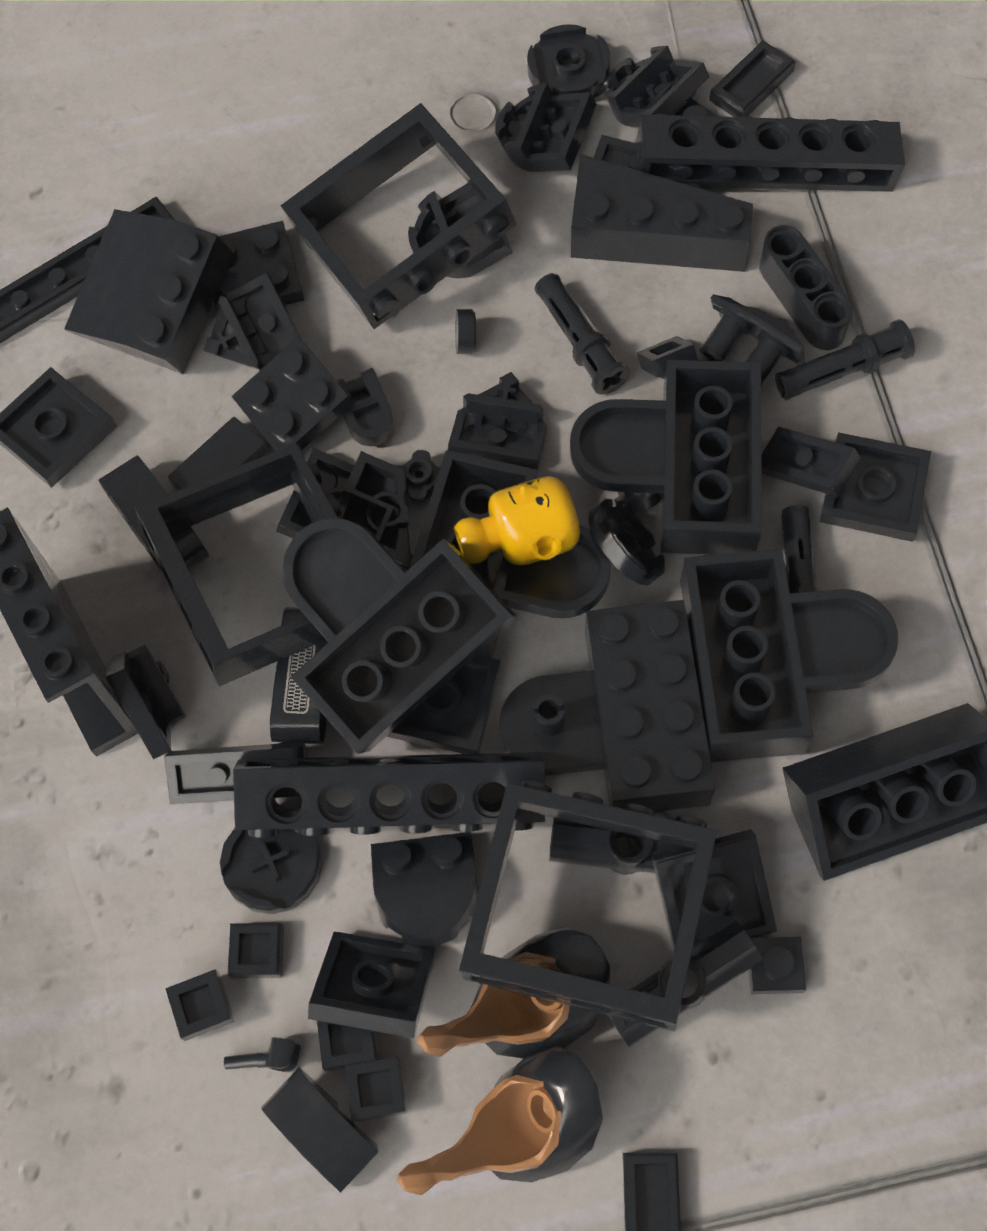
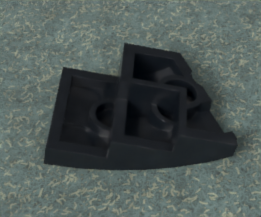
M313 448L308 460L312 464L316 463L322 478V483L319 485L325 495L330 493L334 495L340 507L342 519L354 522L371 532L404 570H409L413 553H410L409 513L405 503L406 483L404 469L363 451L360 452L355 465H352ZM295 489L276 532L290 538H294L304 527L313 523Z

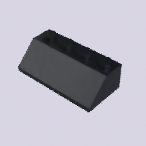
M969 703L782 768L792 813L823 881L987 823V718Z

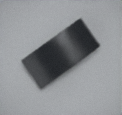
M300 1067L261 1107L264 1114L284 1137L340 1193L379 1152L377 1144L339 1110L338 1102Z

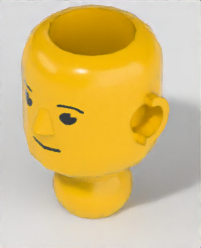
M550 476L533 479L493 493L488 503L489 517L482 519L467 517L461 519L454 526L461 554L470 564L481 563L487 559L490 553L501 551L505 560L511 564L519 566L528 565L540 560L551 559L556 555L571 550L580 538L579 520L572 497L563 481Z

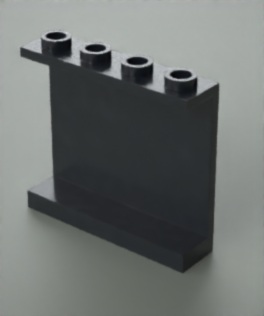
M7 507L1 510L0 611L45 700L49 703L61 696L64 697L91 752L98 756L137 735L138 732L106 679L107 669L61 581L10 509Z

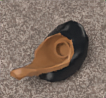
M569 927L537 934L502 957L610 984V965L601 947L592 936ZM480 984L471 1008L466 1015L443 1025L427 1026L418 1036L417 1043L431 1056L441 1057L456 1046L463 1047L471 1044L485 1043L497 1055L524 1059L535 1051L552 1046L568 1047L594 1027L601 1013Z
M556 1045L535 1051L499 1078L494 1088L475 1107L468 1129L453 1147L425 1161L409 1163L398 1174L397 1181L405 1192L423 1195L441 1181H452L462 1176L477 1174L486 1170H491L500 1180L530 1183L566 1172L593 1149L602 1124L603 1115L597 1085L579 1056L565 1048Z

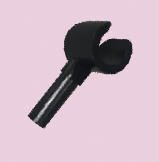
M272 1037L268 1054L256 1053L225 1056L224 1068L228 1070L258 1067L285 1073L291 1072L297 1066L301 1045L292 1040Z

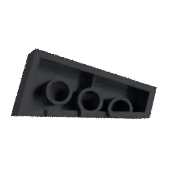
M580 154L571 225V258L744 272L751 240L753 204Z

